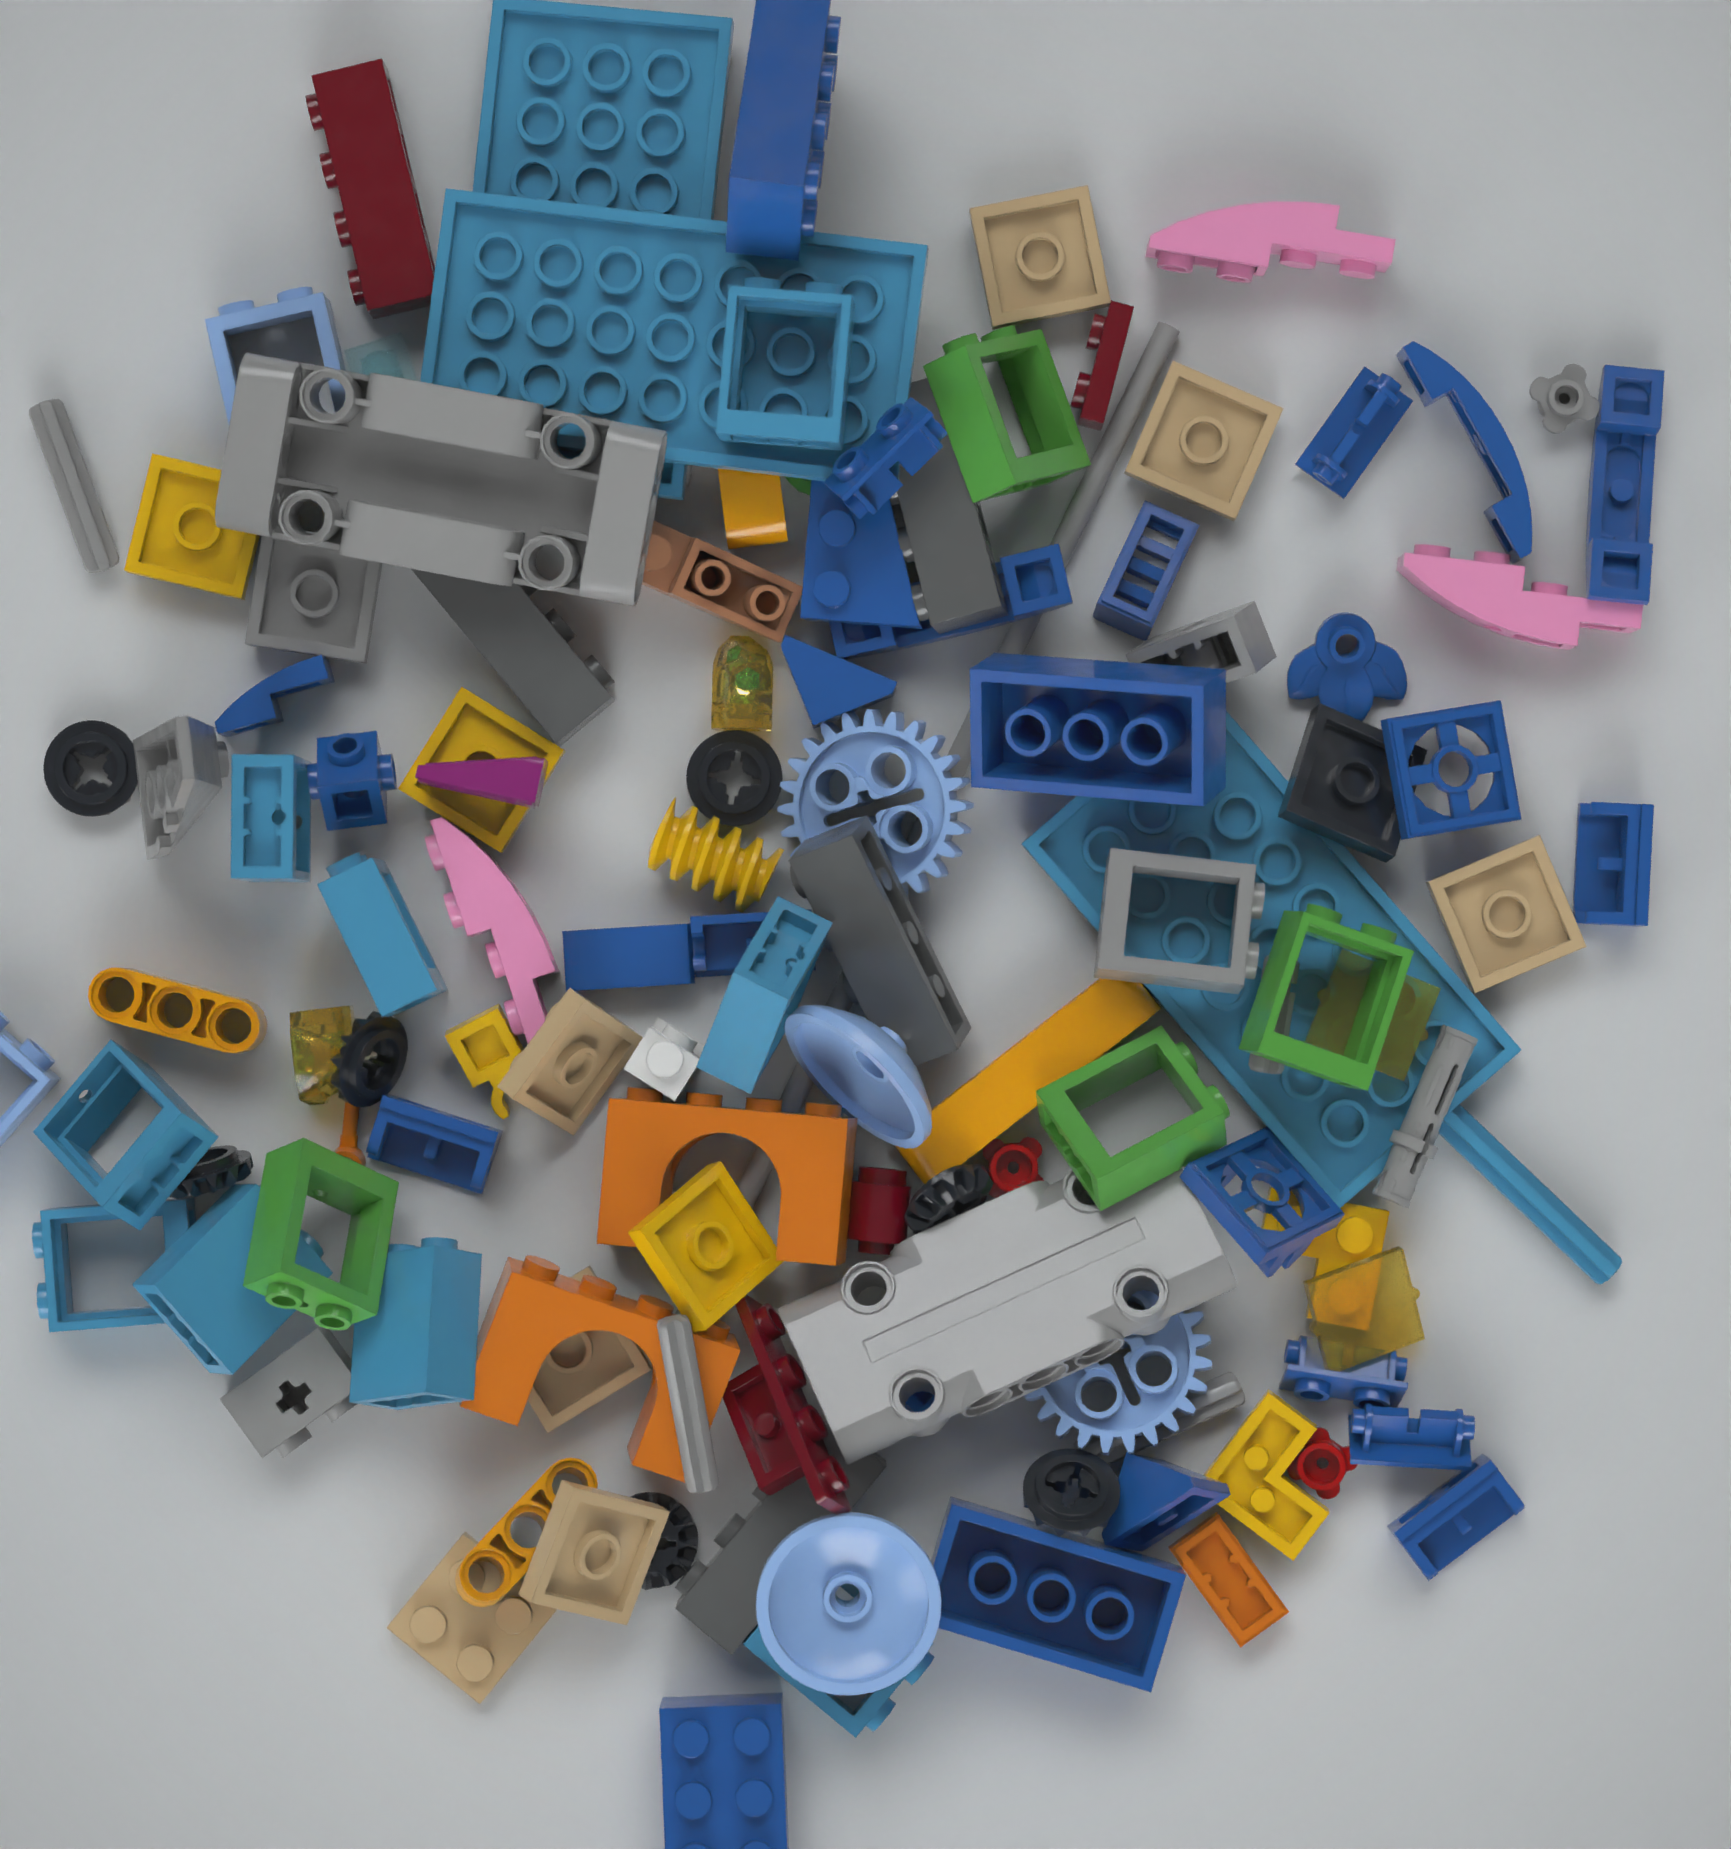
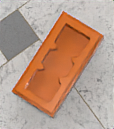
M1217 1512L1168 1546L1240 1648L1289 1613L1288 1609Z

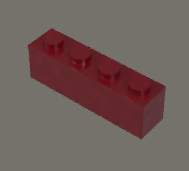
M383 59L311 75L315 93L305 95L314 131L324 129L329 152L321 153L319 157L327 188L338 187L343 210L333 212L342 248L348 246L353 248L357 269L349 270L347 274L355 305L366 304L367 311L373 319L430 306L435 264L389 72Z

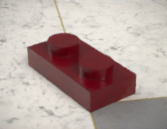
M1111 301L1106 316L1094 314L1085 348L1097 351L1091 374L1079 372L1070 407L1081 409L1078 421L1079 426L1099 431L1103 427L1134 306Z

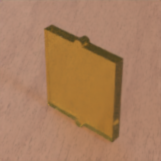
M1341 949L1326 988L1317 992V999L1320 1003L1304 1042L1343 1056L1374 961ZM1406 975L1376 1065V1071L1401 1081L1405 1080L1419 1042L1425 1041L1428 1038V1032L1425 1030V1027L1441 988Z
M1400 1246L1303 1281L1313 1320L1309 1324V1330L1317 1336L1326 1370L1340 1372L1425 1339L1416 1299L1420 1296V1291L1412 1286L1404 1249Z

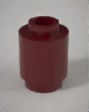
M859 1166L858 1181H852L847 1238L858 1240V1252L890 1255L894 1244H899L907 1239L908 1225L904 1221V1215L911 1201L912 1186L906 1185V1170Z

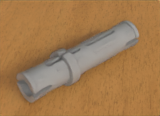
M1441 1026L1434 1050L1419 1081L1406 1117L1399 1131L1393 1130L1389 1141L1394 1144L1383 1172L1379 1177L1376 1187L1373 1189V1194L1406 1208L1409 1207L1416 1184L1428 1158L1434 1159L1438 1147L1434 1146L1435 1140L1461 1081L1467 1062L1471 1057L1474 1047L1477 1045V1038L1452 1027Z

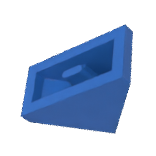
M785 635L781 644L783 655L814 729L820 727L824 722H832L842 718L844 713L857 712L893 697L897 687V682L787 635Z
M1126 1452L1118 1478L1120 1485L1118 1510H1115L1106 1528H1103L1101 1535L1107 1546L1143 1552L1230 1496L1231 1493L1226 1483L1162 1459Z

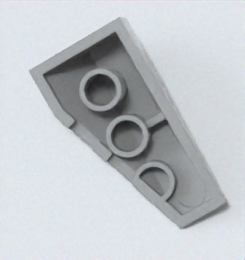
M190 716L174 717L133 740L147 860L161 858L172 852L222 789L221 778L228 777L229 774L227 747L224 741L217 742L215 727Z

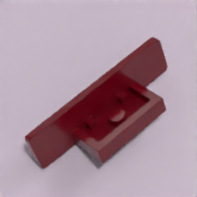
M745 1295L735 1306L759 1364L730 1380L722 1398L759 1490L771 1496L805 1476L813 1497L819 1505L834 1514L850 1512L852 1509L844 1492L850 1487L847 1475L839 1462L834 1457L829 1456L823 1439L828 1436L827 1427L818 1411L812 1405H808L802 1387L807 1384L805 1374L796 1359L786 1352L781 1337L786 1334L785 1326L777 1311L769 1303L762 1305L752 1297Z

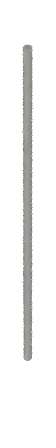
M1158 322L1090 461L1091 465L1087 467L1050 545L1059 543L1065 567L1180 333L1176 328L1166 323ZM1042 614L1012 622L997 653L1023 655ZM970 709L948 755L959 754L961 758L950 770L952 778L964 777L971 762ZM918 817L906 841L913 845L917 843L922 834V823ZM842 970L825 1006L849 1012L853 1002L848 997L844 988ZM797 1062L779 1099L782 1100L781 1112L800 1113L813 1087V1081L803 1070L799 1062ZM759 1146L756 1147L737 1186L752 1210L774 1167L770 1158ZM677 1309L675 1314L681 1315V1313Z

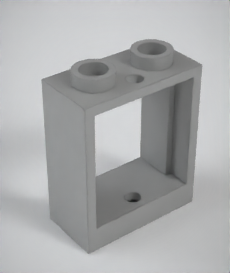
M1110 848L1106 858L1093 978L1239 994L1244 986L1245 978L1255 979L1258 965L1259 943L1249 942L1251 919L1261 920L1265 883L1255 882L1256 865ZM1132 873L1236 885L1228 968L1124 956Z

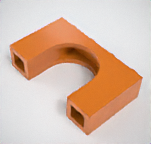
M627 1087V1098H609L596 1244L637 1247L628 1232L672 1195L674 1177L686 1153L706 1137L718 1133H730L742 1136L759 1146L770 1158L777 1171L781 1188L776 1260L833 1266L846 1263L858 1118L841 1117L842 1105L806 1102L805 1114L781 1112L782 1100L746 1097L745 1108L723 1107V1095L687 1092L686 1103L663 1101V1094L656 1089Z
M526 1255L524 1262L508 1257L477 1336L474 1400L459 1402L460 1407L518 1426L538 1371L553 1348L563 1340L586 1331L603 1330L618 1333L635 1342L646 1353L652 1364L651 1385L627 1445L631 1464L685 1483L657 1329L658 1320L667 1316L677 1315L673 1313L674 1307L659 1298L642 1294L638 1301L616 1294L617 1287L595 1276L583 1275L581 1281L558 1274L560 1268L556 1264L537 1256ZM719 1319L707 1330L693 1333L709 1428H711L741 1351L735 1335L729 1333L731 1327Z

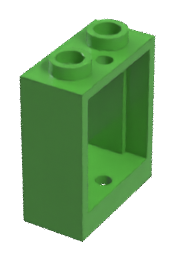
M1011 325L982 336L980 338L982 342H979L976 333L968 334L942 345L945 355L923 366L973 503L1048 485L1091 465L1042 329L1017 334L1015 326ZM998 361L1032 455L1016 457L983 364Z
M1308 903L1305 912L1284 910L1238 1049L1348 1088L1368 1091L1414 951L1394 944L1397 934L1387 929L1362 923L1360 931L1340 925L1343 914L1319 905ZM1305 935L1374 959L1343 1056L1274 1032Z
M1162 1025L1036 1091L1041 1126L1100 1211L1186 1167L1188 1163L1227 1145L1225 1119L1230 1117V1112L1225 1099L1214 1085L1209 1087L1204 1085L1197 1075L1198 1066L1189 1048L1183 1042L1175 1044ZM1162 1069L1190 1107L1193 1114L1110 1157L1079 1112Z
M301 1138L266 1153L243 1287L266 1296L265 1300L270 1305L283 1309L298 1310L313 1317L314 1322L320 1327L330 1330H345L354 1323L376 1316L399 1182L306 1138ZM306 1196L351 1215L340 1283L295 1263Z

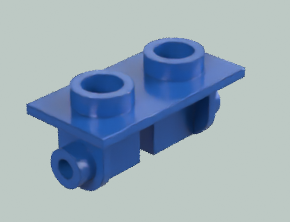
M1364 366L1295 465L1344 499L1410 407L1413 400L1399 391L1402 386L1392 377L1384 373L1379 377Z
M910 397L904 404L899 403L888 409L878 420L877 430L860 447H852L844 452L832 467L833 473L823 483L844 500L843 503L857 518L861 519L867 512L874 515L903 486L889 469L898 462L913 476L944 447L940 441L948 433L932 417L931 411Z
M1300 1335L1298 1341L1287 1339L1284 1363L1288 1365L1279 1383V1389L1292 1391L1294 1396L1301 1400L1323 1402L1331 1397L1353 1401V1404L1360 1409H1364L1365 1403L1372 1404V1406L1397 1408L1408 1389V1382H1404L1408 1360L1405 1357H1398L1396 1350L1354 1344L1352 1347L1351 1364L1349 1365L1340 1363L1342 1342Z
M1365 1403L1364 1409H1352V1414L1348 1415L1350 1464L1471 1471L1472 1469L1470 1440L1474 1439L1475 1417L1464 1415L1463 1409H1455V1411L1420 1409L1419 1419L1409 1418L1408 1408L1379 1407Z

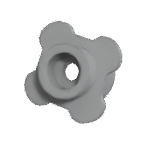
M1569 364L1563 368L1561 374L1549 379L1538 377L1530 386V396L1533 400L1537 401L1538 409L1544 417L1542 420L1543 427L1550 433H1561L1568 424L1579 419L1590 421L1599 412V401L1595 397L1590 396L1585 384L1587 374L1580 365ZM1566 393L1569 395L1570 401L1568 404H1562L1559 401L1560 394Z

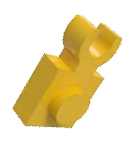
M498 1003L446 1030L444 1036L473 1088L489 1080L493 1087L491 1094L492 1108L501 1119H505L510 1115V1108L503 1097L505 1092L497 1086L509 1071L514 1058L524 1048L518 1037L514 1036L509 1021Z

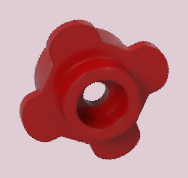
M1025 1137L1019 1143H1003L1000 1139H994L983 1148V1156L989 1164V1176L994 1183L988 1193L990 1196L997 1198L1029 1183L1044 1181L1038 1174V1158L1042 1154V1146L1036 1139ZM1010 1162H1017L1019 1165L1018 1172L1010 1173L1007 1169Z
M1317 1427V1430L1289 1465L1287 1472L1292 1479L1302 1480L1305 1485L1316 1490L1320 1498L1331 1499L1339 1494L1340 1482L1346 1472L1354 1470L1358 1464H1350L1349 1446L1342 1447L1330 1438L1329 1432L1325 1428ZM1319 1458H1326L1329 1465L1326 1468H1320L1317 1465V1460Z

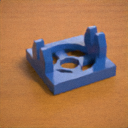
M1501 700L1381 720L1401 840L1522 820ZM1456 725L1474 732L1486 745L1489 754L1474 756L1469 749L1459 745ZM1436 729L1439 750L1432 756L1430 763L1409 767V757L1415 743L1428 730ZM1448 752H1456L1462 755L1468 764V777L1461 786L1452 787L1446 784L1440 777L1439 763L1441 758ZM1492 773V784L1486 798L1471 811L1467 790L1475 783L1478 775ZM1433 783L1439 790L1447 793L1451 816L1442 815L1427 808L1415 795L1412 786Z
M1267 1127L1188 1163L1179 1176L1267 1278L1273 1276L1281 1265L1284 1269L1289 1268L1306 1251L1315 1237L1335 1228L1345 1215ZM1237 1175L1242 1180V1192L1230 1196L1224 1187ZM1258 1180L1270 1184L1278 1193L1279 1201H1268L1259 1196L1252 1186V1181ZM1290 1191L1293 1192L1299 1201L1302 1218L1287 1203ZM1257 1209L1263 1213L1272 1214L1285 1230L1273 1231L1262 1229L1252 1221L1246 1212Z

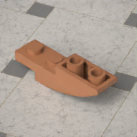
M655 520L653 521L642 585L729 623L781 643L802 595V586L705 541L691 538Z

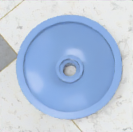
M825 1005L800 1006L786 1019L784 1026L785 1035L795 1058L820 1091L833 1104L842 1105V1112L849 1118H858L857 1124L885 1142L898 1147L916 1148L929 1137L932 1130L931 1105L921 1075L907 1054V1046L894 1031L884 1026L878 1027L873 1022L857 1014Z
M852 1512L830 1514L799 1526L789 1533L773 1550L762 1569L756 1593L757 1622L763 1642L776 1663L792 1678L803 1685L824 1693L849 1696L862 1695L884 1689L896 1683L910 1673L924 1658L935 1639L941 1616L940 1587L935 1569L926 1552L910 1534L899 1526L869 1514ZM843 1584H852L858 1588L859 1592L854 1599L845 1601L836 1595L837 1589Z

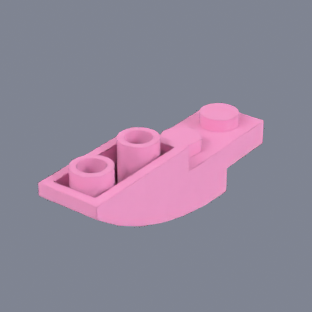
M1273 201L1232 206L1179 221L1150 235L1145 257L1158 259V268L1172 272L1191 273L1193 265L1217 269L1216 277L1240 283L1252 282L1253 275L1264 276L1269 265L1270 254L1280 255L1279 263L1289 267L1314 269L1316 261L1340 265L1339 273L1345 276L1373 279L1375 278L1376 271L1385 273L1392 264L1396 239L1337 230L1340 205Z
M1416 544L1414 545V554L1404 553L1397 561V571L1419 591L1439 605L1473 624L1513 639L1540 646L1570 650L1578 646L1580 628L1632 633L1641 629L1643 605L1567 596L1568 586L1556 583L1532 582L1531 591H1523L1525 566L1510 565L1511 555L1475 551L1474 560L1450 558L1451 548Z
M443 817L430 820L434 834L426 836L425 842L435 871L446 869L453 890L443 894L451 923L454 929L464 926L467 936L470 937L489 931L492 932L494 942L485 944V948L495 978L506 976L513 999L504 1001L507 1018L514 1036L524 1033L529 1044L545 1022L548 1014L537 979L559 972L549 943L533 911L516 885L498 863L475 840L449 820Z

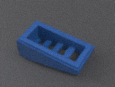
M1145 500L1097 601L1093 617L1135 638L1146 641L1197 533L1199 524ZM1146 527L1179 541L1176 548L1173 549L1144 536L1143 533ZM1135 551H1141L1167 563L1166 570L1134 557ZM1127 572L1158 586L1155 593L1124 580L1125 573ZM1115 594L1118 595V596H1120V597H1122V598H1124V599H1126V600H1129V601H1131V602H1133V603H1135V604H1137V605H1139V606H1141V607H1144V608H1146L1147 610L1144 611V610H1142V609H1140V608H1138V607H1136V606H1133V605H1131V604H1129V603H1127V602H1124V601H1122V600L1116 598V597H1115Z

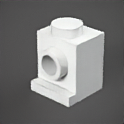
M658 1017L653 1026L645 1033L625 1065L624 1070L676 1101L697 1070L696 1066L704 1045Z

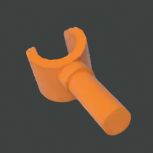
M345 1102L342 1135H340L339 1147L334 1152L366 1166L365 1155L357 1147L360 1107Z

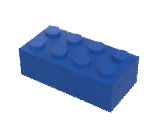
M756 0L729 175L726 252L799 261L802 236L814 238L818 201L816 200L818 188H821L825 156L823 150L825 140L828 139L831 116V103L825 102H830L831 94L834 92L838 65V55L827 53L837 54L841 17L830 15L831 0Z
M993 653L970 668L971 787L1205 806L1226 788V669Z
M950 1496L931 1559L941 1593V1616L938 1628L1144 1691H1152L1186 1578V1573L1182 1566L1124 1548L1107 1546L1104 1542L1087 1537L1083 1538L1081 1535L1071 1532H1065L1058 1537L1054 1528L1047 1525L1036 1526L1034 1521Z
M783 1692L662 1697L659 1715L665 1849H789Z

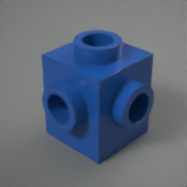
M377 731L354 734L344 733L337 736L317 738V763L307 764V778L311 799H320L327 831L388 824L387 791L397 789V777L393 755H382Z

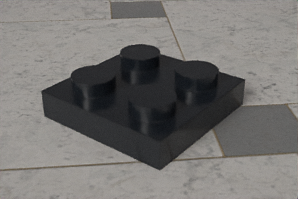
M1321 703L1312 709L1278 817L1387 863L1394 858L1401 836L1382 730ZM1414 745L1409 757V767L1423 765L1428 750ZM1417 785L1412 786L1414 793Z

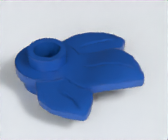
M1349 612L1337 613L1324 620L1316 632L1314 644L1297 653L1287 671L1289 698L1301 700L1318 696L1321 704L1360 721H1363L1370 711L1374 696L1389 700H1401L1405 697L1407 689V675L1403 661L1397 651L1386 644L1376 641L1375 634L1368 622L1361 616ZM1351 634L1355 636L1356 646L1351 652L1342 654L1336 651V642L1342 635Z

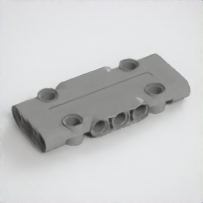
M247 352L242 359L236 382L216 501L215 523L218 528L292 541L300 545H313L339 550L340 555L490 584L512 586V583L534 587L539 590H551L636 606L642 587L664 466L667 431L543 408V404L372 372H370V375ZM331 379L340 382L345 390L344 405L333 414L326 412L319 401L321 387ZM571 423L578 425L586 436L584 451L574 459L565 457L557 446L559 431ZM309 500L317 502L322 507L325 516L322 528L313 535L307 533L299 523L300 508ZM546 545L557 547L564 557V569L553 580L544 578L536 567V556L540 549Z
M1070 1168L1064 1179L1051 1185L1047 1181L1029 1183L913 1235L895 1246L890 1252V1258L881 1262L864 1261L856 1263L847 1270L842 1280L778 1308L777 1310L846 1464L849 1465L910 1435L921 1437L934 1435L945 1426L949 1417L960 1412L966 1417H973L994 1410L1111 1356L1124 1345L1125 1337L1131 1334L1144 1336L1155 1334L1166 1326L1171 1316L1186 1309L1189 1310L1237 1288V1282L1229 1262L1196 1195L1179 1177L1183 1169L1100 1211L1096 1204L1085 1205L1077 1201L1078 1195L1085 1188ZM878 1286L886 1290L883 1299L875 1305L864 1306L857 1303L860 1293L868 1287ZM1138 1291H1151L1158 1296L1155 1305L1146 1310H1134L1127 1305L1130 1296ZM925 1391L935 1395L931 1407L923 1412L916 1413L905 1409L906 1401L916 1392Z

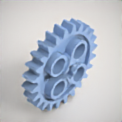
M866 709L863 725L855 712L842 714L843 731L833 722L822 723L820 727L825 742H821L813 737L804 738L801 742L810 757L808 759L790 758L788 764L799 773L798 779L780 782V787L794 794L792 803L778 806L777 812L793 816L795 823L781 831V836L788 838L799 837L802 844L806 839L861 818L857 817L838 825L829 826L827 824V817L831 814L869 805L874 802V799L896 797L920 788L924 791V797L921 800L887 808L877 812L876 816L868 817L907 897L909 893L908 884L917 893L929 891L930 886L926 872L937 878L946 877L949 872L940 858L942 856L951 858L961 857L963 852L951 839L953 835L971 832L969 826L957 820L958 812L974 808L973 802L957 799L956 791L970 783L968 777L952 778L950 770L961 759L959 754L941 757L938 752L946 738L943 735H934L924 741L922 738L926 722L923 720H914L904 730V713L900 711L890 712L885 724H883L879 709ZM893 753L903 760L906 769L904 780L898 786L892 785L884 773L885 762ZM836 771H841L846 775L850 787L847 798L841 803L837 802L829 791L830 778ZM908 812L914 813L922 823L921 837L914 845L906 841L901 833L900 825L902 818ZM799 846L792 852L790 857L795 853Z
M1142 1290L1131 1295L1128 1301L1136 1302L1146 1310L1155 1305L1158 1296L1151 1291ZM1182 1311L1171 1316L1166 1326L1155 1334L1147 1336L1131 1334L1124 1338V1345L1120 1349L1128 1347L1131 1351L1124 1356L1125 1368L1141 1399L1140 1403L1136 1406L1129 1403L1118 1376L1110 1363L1101 1366L1098 1362L1024 1396L1027 1401H1036L1044 1398L1046 1403L1040 1409L1037 1418L1040 1422H1044L1057 1415L1060 1421L1055 1435L1059 1439L1065 1437L1073 1428L1079 1431L1078 1448L1080 1450H1084L1089 1445L1091 1439L1096 1437L1100 1438L1103 1455L1109 1456L1114 1439H1122L1127 1452L1134 1454L1136 1446L1135 1437L1144 1435L1148 1443L1155 1448L1158 1446L1156 1428L1163 1425L1174 1434L1180 1432L1177 1421L1173 1416L1177 1410L1187 1415H1195L1196 1408L1186 1398L1188 1393L1206 1394L1207 1386L1195 1378L1194 1375L1195 1372L1212 1369L1211 1360L1196 1355V1350L1211 1344L1210 1335L1193 1334L1192 1329L1204 1320V1315L1202 1311L1184 1314ZM1160 1356L1170 1363L1172 1373L1167 1382L1156 1387L1148 1386L1141 1382L1137 1376V1370L1141 1361L1147 1357ZM1104 1381L1111 1384L1117 1391L1116 1401L1107 1411L1094 1412L1083 1404V1392L1091 1383Z

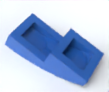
M321 654L293 664L262 680L242 694L215 721L217 733L224 737H230L283 722L277 698L335 682L329 659Z
M690 924L562 931L566 991L569 988L574 991L695 984L693 939Z

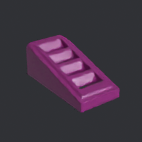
M520 757L426 763L425 765L417 766L415 778L423 785L535 809V806L539 807L548 761L545 758Z

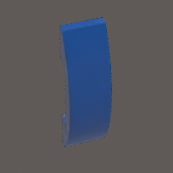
M1412 341L1403 346L1396 356L1424 407L1445 396L1450 402L1503 500L1490 506L1483 513L1506 554L1511 555L1510 561L1514 564L1528 556L1532 550V515L1529 495L1515 450L1493 410L1471 383L1452 365L1433 351Z
M1604 365L1602 368L1598 395L1599 412L1595 419L1587 508L1586 597L1589 600L1648 605L1653 554V544L1649 543L1656 435L1661 428L1664 370Z
M1059 543L1001 557L1000 562H996L1008 616L939 634L931 626L929 619L921 621L922 629L829 622L836 656L845 660L920 646L1002 626L1073 604ZM920 581L911 583V586L920 584Z

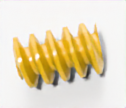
M675 797L651 843L648 868L656 871L670 859V879L678 881L691 869L693 870L691 889L699 892L713 880L715 881L713 899L720 903L734 890L736 891L735 910L741 913L755 901L759 903L777 868L784 849L779 847L769 858L763 859V839L757 837L743 849L740 847L742 829L736 826L722 839L718 837L720 819L715 816L702 828L697 827L698 808L695 806H691L680 818L676 817Z

